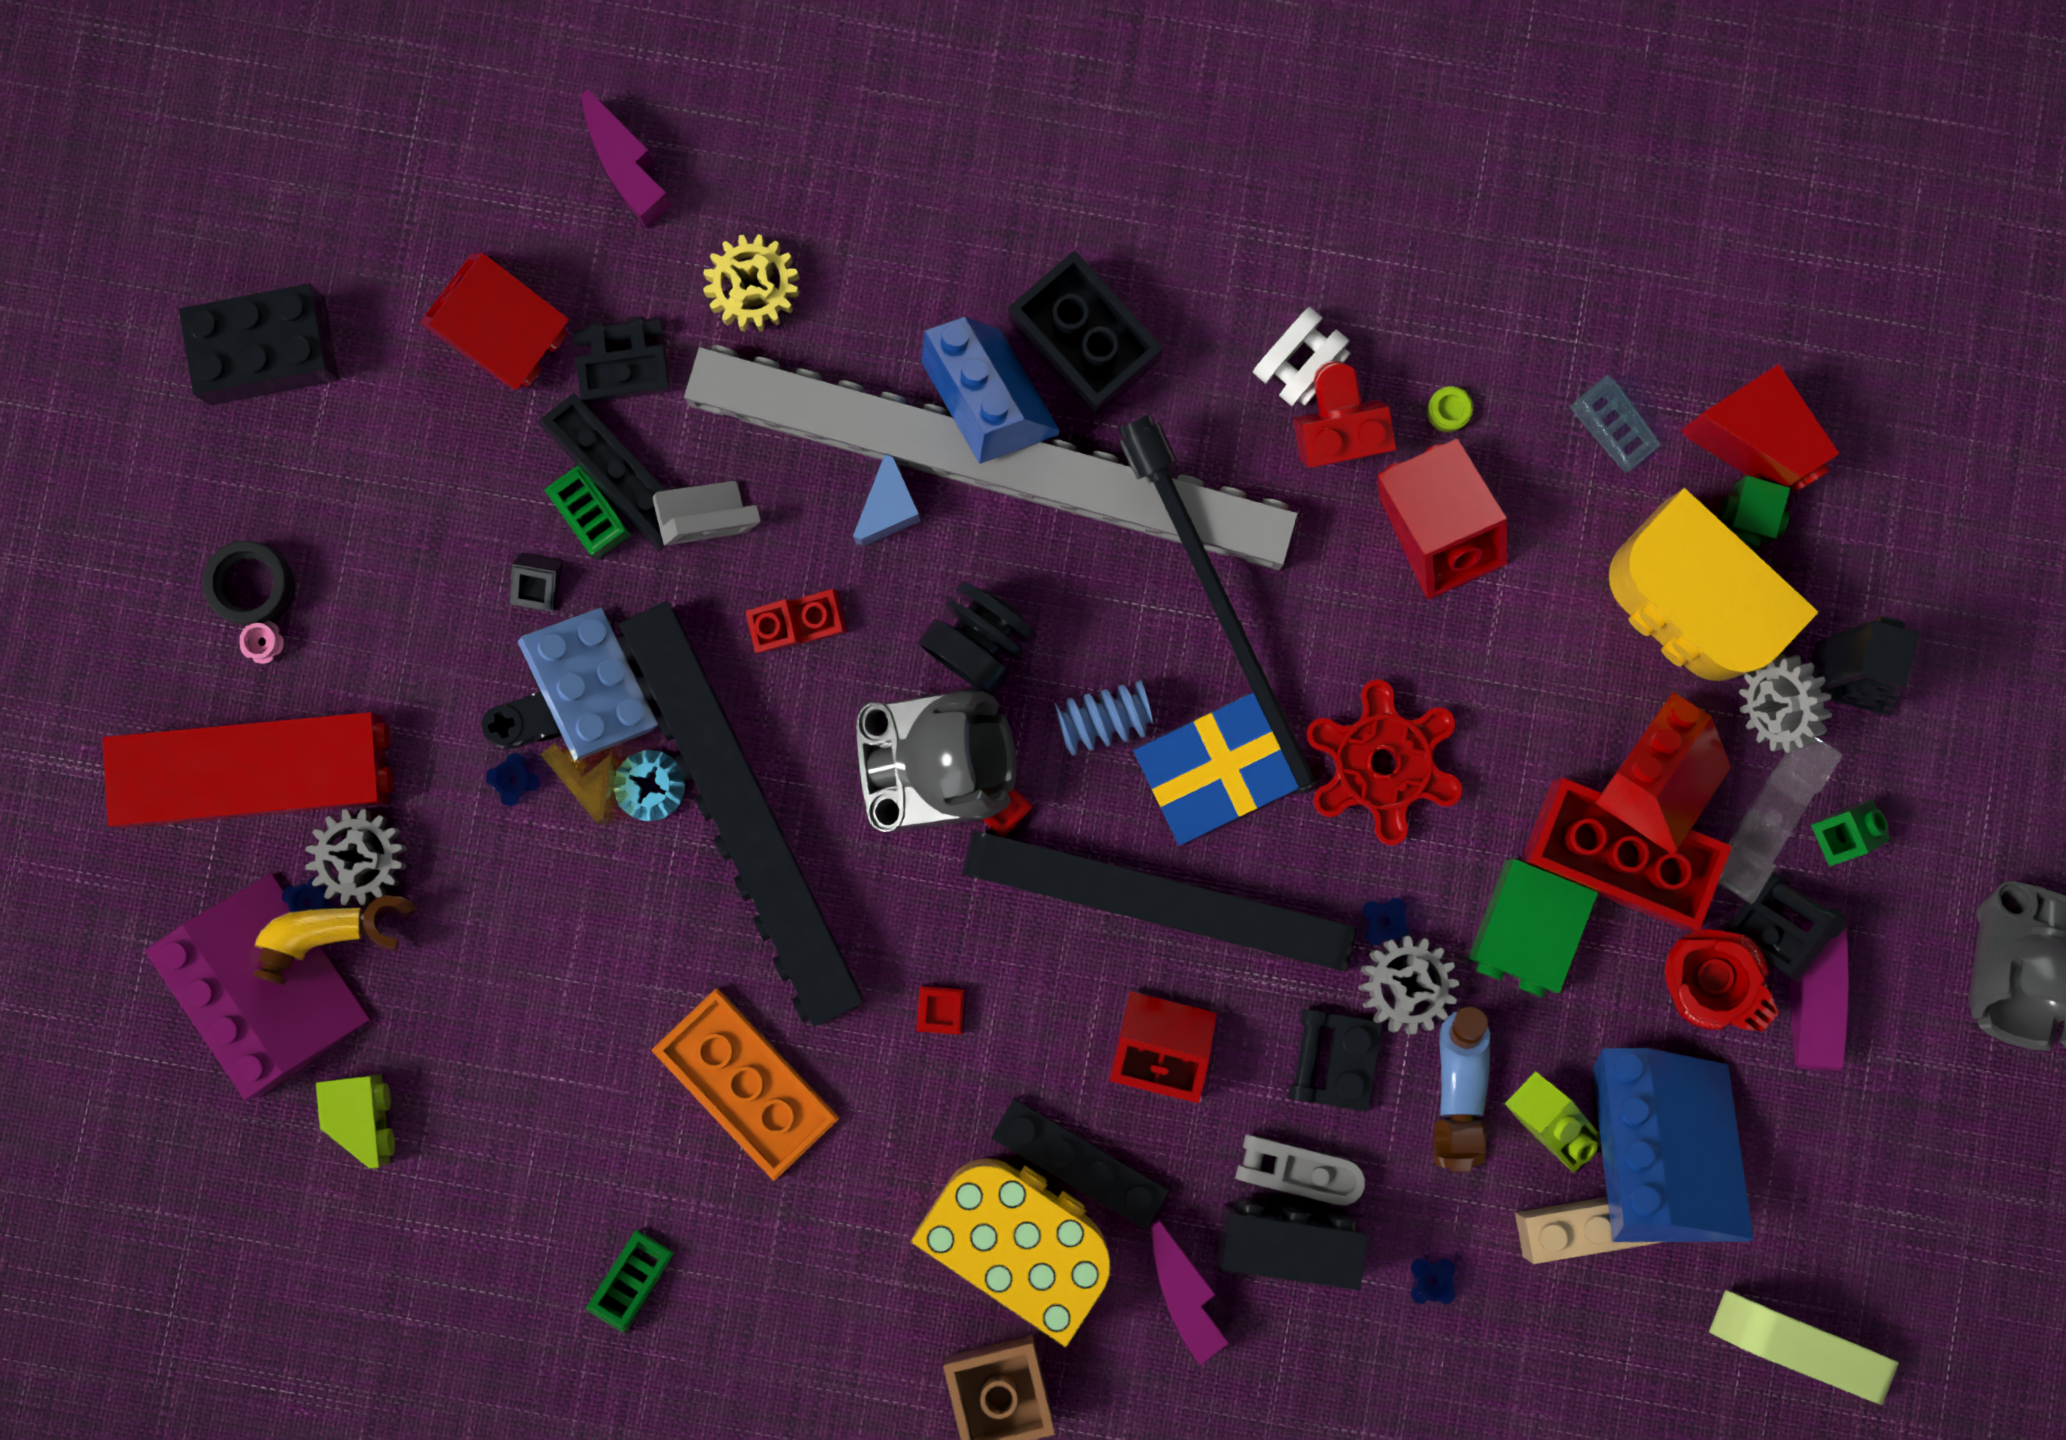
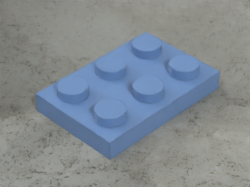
M602 608L526 634L519 639L518 644L574 762L651 732L658 726Z

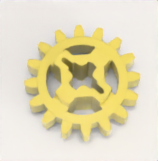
M739 235V246L733 248L730 243L725 241L722 243L725 254L722 257L714 253L710 255L711 261L716 268L705 269L703 274L706 280L713 284L707 285L703 289L706 297L715 298L710 304L714 314L725 310L722 316L724 324L729 326L735 319H738L740 330L746 332L749 323L755 322L756 327L761 332L764 331V320L770 319L775 325H779L780 319L777 313L780 310L787 313L793 311L787 298L799 297L798 288L790 284L799 279L797 269H787L793 263L789 253L778 256L781 248L777 241L772 242L767 248L765 247L762 235L756 236L754 244H748L745 236ZM753 257L751 260L738 262L743 258ZM774 267L777 268L780 274L779 290L770 282V278L774 274ZM724 277L733 285L728 300L723 292ZM757 277L762 288L750 285L746 289L742 279L754 281ZM766 305L760 309L749 310L753 306Z

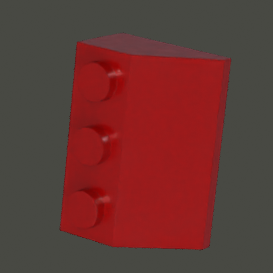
M1673 691L1605 788L1596 804L1674 855L1731 768L1712 716Z

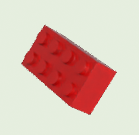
M1565 778L1553 780L1521 862L1598 892L1597 895L1685 931H1700L1732 846L1690 829L1673 855L1597 805L1596 802L1602 793Z

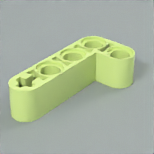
M1728 1290L1724 1291L1709 1330L1711 1334L1746 1351L1880 1405L1884 1404L1899 1362L1781 1314Z

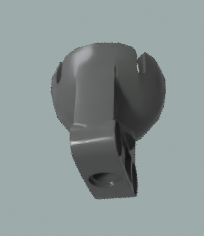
M965 689L886 703H870L860 710L857 717V749L862 791L869 821L875 829L882 832L909 831L912 829L982 820L1008 807L1011 801L1008 792L1012 791L1016 782V752L1011 728L1006 717L1002 714H996L999 703L994 696L981 690ZM884 714L888 718V728L885 732L881 728V719ZM894 802L899 807V817L896 821L891 813Z
M2005 882L1980 903L1977 909V919L1980 925L1968 998L1972 1016L1974 1019H1977L1980 1028L1994 1038L2011 1045L2043 1051L2054 1048L2057 1025L2059 1022L2064 1021V1029L2060 1041L2066 1049V896L2020 882Z

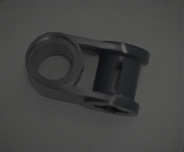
M541 691L489 709L481 722L485 738L503 749H514L533 742L551 740L562 736ZM504 717L511 723H515V726L508 729L509 736L506 738L500 733L495 732V729L501 727V719Z

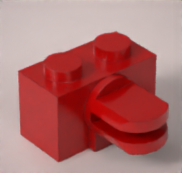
M1329 361L1322 364L1316 370L1314 376L1319 412L1293 417L1300 461L1308 468L1396 450L1389 406L1380 400L1362 403L1357 372L1348 364L1341 361Z

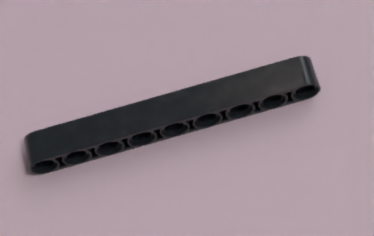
M972 831L961 874L1345 972H1348L1358 928L978 831Z

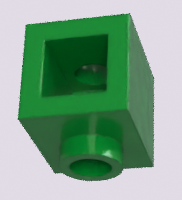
M1747 475L1735 483L1732 494L1728 493L1721 506L1719 518L1725 520L1724 525L1749 548L1757 549L1760 545L1764 546L1784 533L1789 520V511L1784 509L1790 488Z
M1873 799L1835 811L1811 825L1829 866L1870 853L1891 840L1888 835L1887 820L1884 814L1876 808Z

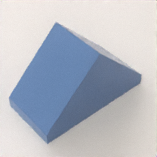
M886 454L883 457L853 534L855 543L862 546L871 544L920 522L919 513L893 457Z

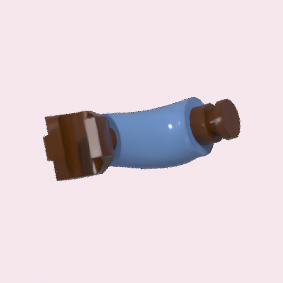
M1464 1007L1448 1016L1441 1026L1439 1035L1441 1058L1440 1115L1451 1117V1120L1435 1121L1432 1139L1433 1159L1437 1166L1451 1168L1452 1172H1470L1472 1167L1485 1163L1487 1123L1484 1120H1473V1117L1484 1116L1490 1072V1032L1487 1018L1481 1010L1475 1007Z

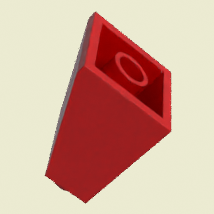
M471 253L419 323L510 389L517 390L521 384L527 388L542 369L538 361L547 349L553 353L560 346L568 334L564 326L570 319L484 253Z
M1779 364L1710 407L1681 429L1686 438L1743 474L1785 487L1789 486L1793 493L1829 472L1831 469L1826 462L1840 454Z
M1458 438L1445 444L1433 445L1423 454L1405 462H1395L1377 474L1380 501L1427 600L1507 565V518Z

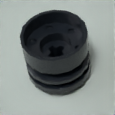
M961 581L955 590L969 606L966 608L958 602L948 599L945 606L958 620L954 627L946 622L934 619L917 643L928 654L978 690L995 696L1010 675L1006 666L997 657L1003 652L1021 660L1024 651L1010 639L1014 636L1020 641L1031 645L1036 639L1037 633L1026 624L1016 609L988 590L979 589L968 582Z

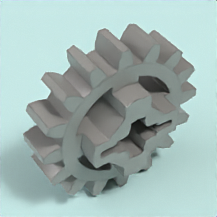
M1780 654L1768 665L1745 674L1744 678L1750 687L1740 689L1739 691L1740 695L1747 698V705L1740 707V712L1749 713L1751 717L1746 724L1747 729L1757 728L1759 732L1756 741L1762 743L1770 740L1771 751L1784 749L1786 753H1790L1816 744L1815 736L1827 732L1821 720L1832 718V713L1824 708L1823 703L1832 699L1831 694L1822 693L1820 687L1826 681L1825 678L1819 677L1814 679L1812 673L1815 665L1812 663L1801 665V659L1798 655L1786 657L1785 654Z
M345 809L342 810L341 822L335 817L328 816L325 818L329 828L327 831L314 829L312 833L319 839V843L317 846H306L305 851L315 854V861L305 866L306 870H314L319 873V876L312 882L314 887L328 886L325 898L334 900L341 893V905L351 906L355 896H357L359 904L366 906L371 902V893L377 898L387 895L383 887L385 884L399 885L400 881L393 873L395 869H406L407 864L397 861V854L403 853L407 848L405 845L394 844L393 840L401 833L399 829H384L388 818L379 815L371 822V811L361 809L356 819L352 810ZM348 830L347 838L335 846L332 845L340 834ZM375 835L383 846L384 855L380 854L373 844ZM358 852L364 854V857L372 858L373 861L355 863L349 861V858L341 857L340 854ZM329 861H332L339 872L338 880L331 872ZM375 870H381L373 881L364 885L368 875Z
M1410 936L1401 937L1399 948L1393 940L1383 942L1386 953L1383 954L1378 950L1371 951L1369 955L1375 962L1374 966H1362L1360 970L1369 976V982L1358 985V988L1361 991L1369 992L1371 997L1362 1004L1363 1007H1376L1378 1011L1373 1021L1381 1023L1388 1018L1390 1020L1388 1031L1398 1032L1402 1024H1404L1406 1034H1416L1418 1023L1425 1031L1434 1029L1432 1017L1438 1020H1446L1448 1015L1442 1008L1443 1005H1452L1457 1002L1456 998L1448 994L1449 988L1459 986L1458 980L1448 979L1447 973L1455 967L1454 963L1442 964L1439 959L1442 957L1444 950L1436 948L1431 952L1427 951L1429 940L1425 938L1419 939L1415 947H1413ZM1401 955H1408L1401 968L1396 970L1386 967L1393 959ZM1428 966L1435 976L1436 984L1432 983L1427 972ZM1411 977L1410 983L1417 986L1416 989L1423 992L1406 994L1407 988L1401 985V982L1394 979ZM1381 986L1385 987L1391 999L1389 1005L1382 995ZM1421 1001L1431 1003L1423 1012L1409 1016L1410 1012L1414 1010L1416 1003Z

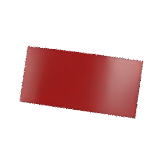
M829 589L794 600L784 599L745 611L756 654L814 642L848 632L839 593L836 589Z

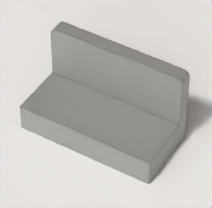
M735 481L660 491L653 495L654 507L664 546L744 534L761 522L757 505L743 507L738 484Z

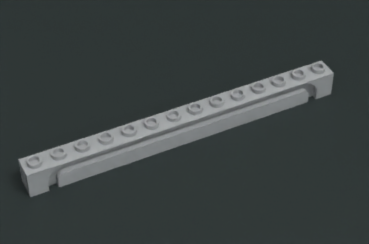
M713 345L712 350L698 348L684 395L688 405L692 408L721 416H732L746 423L883 460L886 454L893 457L897 465L1182 544L1154 484H1149L1146 477L1137 480L1132 468L1118 464L1119 458L1114 455L1094 451L1093 455L1089 456L1075 452L1076 446L1071 443L1052 439L1050 444L1038 442L979 464L953 417H949V411L932 404H924L923 409L906 405L907 400L899 395L882 392L880 397L864 393L865 388L856 383L840 380L837 386L821 381L822 376L810 370L797 369L796 374L780 370L779 363L762 357H755L754 362L737 358L738 353L736 351L719 345ZM1178 475L1177 480L1172 479L1206 551L1224 556H1235L1245 559L1246 562L1278 571L1281 569L1297 517V513L1288 511V504L1268 498L1263 499L1262 503L1245 499V492L1231 487H1221L1220 492L1203 487L1204 482L1202 480L1187 475Z

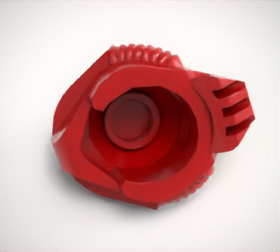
M1713 929L1693 931L1679 938L1669 950L1665 964L1666 983L1679 1015L1684 1020H1687L1688 1023L1702 1029L1721 1031L1727 1025L1737 1026L1740 1029L1764 1032L1779 1013L1765 982L1769 971L1767 970V961L1759 946L1746 935Z

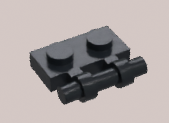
M643 316L629 318L627 323L605 325L602 321L590 323V328L573 330L575 346L592 345L593 352L592 355L575 357L580 397L583 403L671 391L664 346L647 347V337L663 335L661 318L644 320ZM631 340L632 349L608 352V343Z

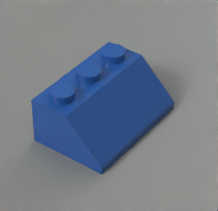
M962 317L925 330L921 363L979 464L1059 435L1060 430L1000 329L967 317Z

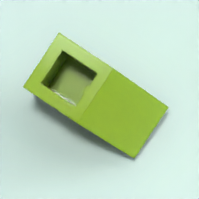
M1536 1071L1505 1103L1521 1124L1573 1173L1582 1164L1590 1161L1596 1154L1597 1148L1601 1145L1599 1133L1573 1101Z
M382 1074L317 1082L316 1091L320 1129L369 1169L390 1164L389 1156L394 1154L395 1139L392 1129H387L385 1110L390 1109L391 1097L388 1084L382 1083Z

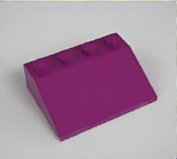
M273 873L183 923L144 950L244 1100L262 1097L372 1020L322 945L313 947L305 953L303 960L294 959L291 970L284 971L283 977L287 979L285 986L253 977L254 970H260L263 964L258 961L262 949L254 946L260 932L273 919L287 913L299 911Z

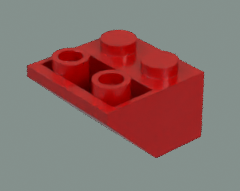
M1129 991L1108 1077L1109 1081L1199 1104L1210 1059L1217 1013Z

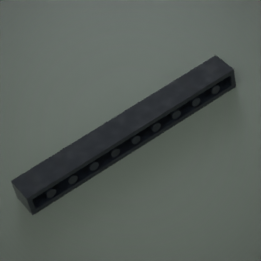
M666 600L619 623L624 634L618 638L619 644L628 661L631 662L636 659L643 673L642 676L637 678V681L648 702L655 699L662 712V715L656 717V720L667 741L675 739L681 755L675 757L676 762L686 781L694 779L701 793L695 797V801L702 816L706 821L713 818L720 832L719 835L714 837L715 843L724 860L727 861L732 858L739 875L733 877L734 882L743 900L752 899L759 915L753 917V921L763 941L771 939L778 952V955L773 957L772 960L783 982L791 979L798 996L793 997L792 1001L803 1023L810 1020L813 1027H816L865 1003L861 991L674 606Z

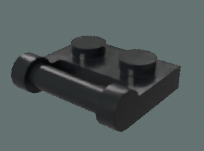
M1772 872L1762 880L1724 932L1750 937L1759 946L1768 964L1798 983L1830 939L1842 933L1846 926L1847 918L1834 908L1826 909L1790 887L1786 878L1776 872ZM1779 900L1815 924L1807 933L1769 909L1771 904Z
M1302 1009L1300 1022L1304 1023L1295 1082L1294 1085H1289L1287 1098L1368 1112L1382 1023ZM1322 1026L1333 1028L1324 1090L1312 1088Z

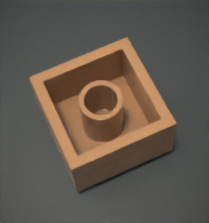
M1033 1335L945 1356L943 1367L961 1440H1035L1055 1435L1054 1420Z

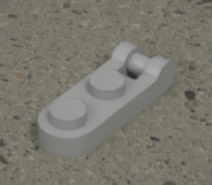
M1245 1134L1242 1147L1246 1149L1243 1165H1238L1235 1179L1336 1205H1348L1361 1197L1365 1188V1178L1361 1169L1355 1163L1344 1158ZM1264 1154L1276 1156L1273 1173L1260 1170Z

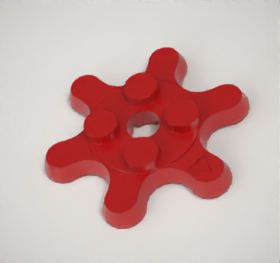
M1375 679L1365 684L1361 690L1360 698L1363 705V713L1355 724L1342 726L1331 719L1318 718L1308 726L1306 735L1309 744L1316 750L1329 754L1334 759L1336 765V773L1333 779L1315 792L1313 805L1316 811L1325 817L1340 815L1351 805L1365 806L1374 816V831L1378 840L1385 845L1393 846L1401 843L1408 834L1406 811L1413 801L1428 799L1438 806L1447 807L1454 805L1461 798L1462 785L1458 778L1440 771L1432 758L1436 744L1453 733L1455 719L1450 711L1442 707H1434L1418 719H1404L1395 710L1392 687L1384 680ZM1385 750L1393 755L1395 768L1391 774L1380 775L1373 771L1371 759L1376 751Z

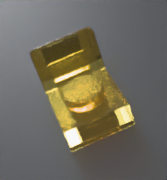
M554 743L540 754L596 823L605 825L611 820L614 801L613 786L618 767L617 757L609 755L590 772L585 774L583 770L588 767L587 763L583 758L574 762L568 748L565 750L563 746Z

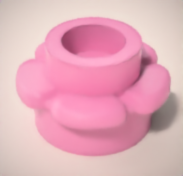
M271 621L246 625L240 635V649L244 656L253 658L254 662L260 664L271 662L274 658L273 656L280 654L284 647V638L278 633L279 627ZM263 637L265 638L266 643L265 645L260 646L258 641L260 638Z

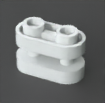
M1310 306L1268 351L1252 372L1265 384L1275 375L1287 385L1279 396L1292 407L1298 401L1305 406L1316 394L1314 376L1316 370L1322 364L1329 361H1341L1344 363L1351 354L1345 349L1350 340L1337 329L1328 338L1316 330L1323 317ZM1305 343L1315 353L1298 371L1287 361Z

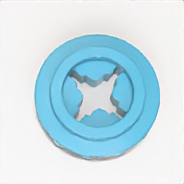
M644 750L628 756L616 770L613 790L618 805L631 817L643 821H656L667 817L680 805L685 792V779L673 758L659 751ZM658 767L655 773L657 775L655 783L666 791L665 795L659 792L657 794L650 792L639 803L642 798V788L637 785V782L632 780L633 777L648 778L651 773H654L655 768Z

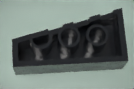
M1878 616L1876 620L1862 622L1857 627L1847 628L1846 631L1841 633H1834L1833 636L1816 642L1811 663L1815 665L1812 676L1814 679L1819 677L1825 678L1826 681L1820 687L1822 693L1831 694L1832 699L1830 701L1888 717L1894 704L1897 703L1898 697L1901 696L1906 687L1920 633L1904 629L1906 625L1904 621L1886 616Z

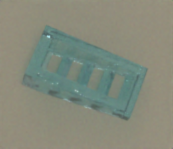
M1609 374L1569 407L1625 474L1661 445L1625 393ZM1604 396L1609 403L1596 413L1591 405ZM1613 410H1616L1620 417L1606 427L1602 419ZM1627 423L1632 430L1616 441L1612 434ZM1638 436L1643 443L1627 456L1623 448Z

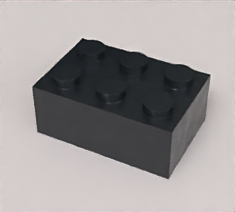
M1075 250L1008 307V321L1095 417L1161 360L1163 347Z
M310 283L179 308L193 395L210 406L339 381L325 297Z
M1235 1199L1234 1206L1223 1204L1216 1260L1221 1269L1226 1271L1361 1291L1368 1234L1357 1225V1221L1351 1220L1352 1216L1325 1212L1324 1219L1311 1218L1312 1214L1306 1213V1209L1280 1205L1278 1213L1266 1211V1207H1263L1262 1203L1258 1201Z

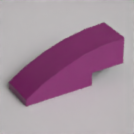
M587 89L581 94L585 119L594 147L608 176L626 205L648 229L672 206L666 192L646 173L654 164V161L648 149Z
M1801 922L1798 927L1808 933L1815 923ZM1846 926L1839 936L1830 939L1798 983L1794 980L1789 982L1795 1068L1841 1071L1843 1069L1849 983Z
M1157 1216L1152 1220L1150 1226L1152 1251L1158 1280L1170 1315L1184 1343L1198 1364L1202 1365L1228 1344L1226 1336L1202 1306L1215 1296V1293Z

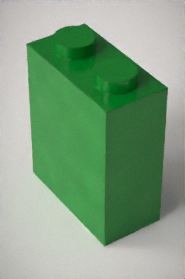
M1505 860L1467 959L1478 963L1477 972L1502 981L1504 974L1520 980L1519 989L1538 997L1544 998L1546 991L1560 993L1598 892L1519 860Z

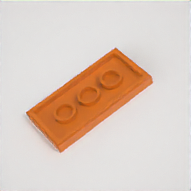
M719 988L710 993L651 1050L773 1181L841 1118Z

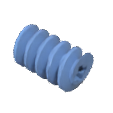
M1141 680L1135 682L1134 695H1131L1125 685L1118 686L1116 700H1114L1107 689L1101 691L1099 704L1095 702L1089 693L1083 696L1081 709L1072 698L1066 700L1065 713H1062L1055 703L1063 739L1071 755H1077L1078 741L1082 740L1088 750L1093 751L1096 736H1100L1108 747L1112 745L1113 732L1117 731L1124 742H1128L1131 727H1134L1140 737L1143 738L1146 737L1147 723H1152L1153 725L1151 710Z

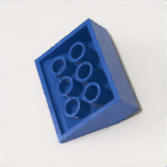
M1602 1048L1592 1067L1613 1242H1751L1754 1238L1728 1064L1649 1048Z

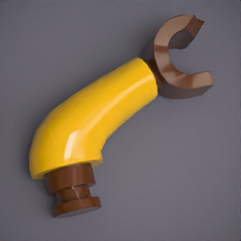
M386 895L371 902L365 912H362V908L316 909L291 912L277 917L260 932L254 946L262 949L258 961L263 964L260 970H254L253 977L285 986L287 979L283 977L285 970H291L294 959L303 960L305 953L313 947L361 939L362 935H368L375 945L397 953L400 946L399 940L379 933L378 924L386 914L398 913L407 919L418 910L411 901L404 897Z

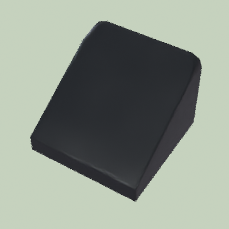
M520 553L512 564L510 604L553 612L562 574L563 560L530 553Z

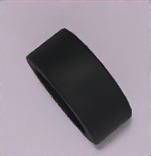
M234 541L219 548L208 560L202 575L203 594L209 607L221 618L244 627L253 623L278 620L289 608L295 593L294 574L288 561L274 549L254 541ZM254 558L263 561L271 569L274 576V587L270 598L262 606L256 609L243 610L235 607L228 601L224 593V581L228 571L236 562L242 559Z

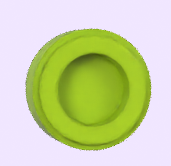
M1454 386L1439 389L1432 396L1427 406V416L1430 423L1436 429L1448 433L1462 429L1468 423L1473 413V403L1470 396L1461 388Z

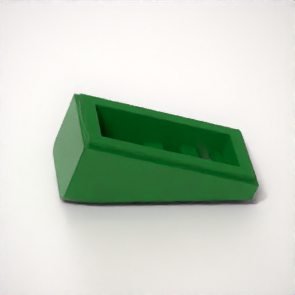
M578 466L544 489L578 539L596 561L632 535L597 486ZM580 479L584 486L563 501L559 494ZM590 493L594 499L575 513H572L569 508ZM600 507L603 512L582 527L579 521ZM609 520L612 526L592 540L588 534Z
M636 1229L586 1306V1310L626 1335L671 1261L674 1252ZM637 1247L658 1260L654 1268L633 1255ZM627 1263L648 1276L644 1284L623 1271ZM617 1280L638 1292L634 1299L614 1288ZM608 1296L628 1308L624 1315L603 1304Z

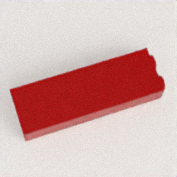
M372 712L102 737L108 827L126 829L389 804L388 793H392L394 789L391 767H386L385 749H389L391 745L389 725L387 722L383 723V716Z

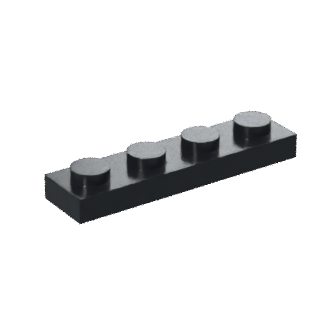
M573 393L540 418V426L653 547L658 552L666 547L663 544L653 502V495L655 493L666 490L590 409Z
M1013 1098L991 1136V1139L1145 1230L1148 1229L1169 1192L1168 1188Z

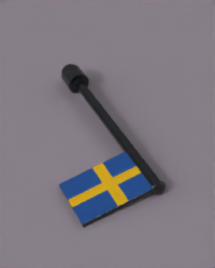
M1148 414L1119 428L1118 430L1123 439L1119 443L1136 479L1139 480L1146 477L1149 484H1154L1253 691L1132 749L1180 846L1294 790L1301 794L1309 793L1317 788L1319 778L1314 779L1170 476L1173 473L1170 464L1178 461L1160 422L1155 424L1151 414Z

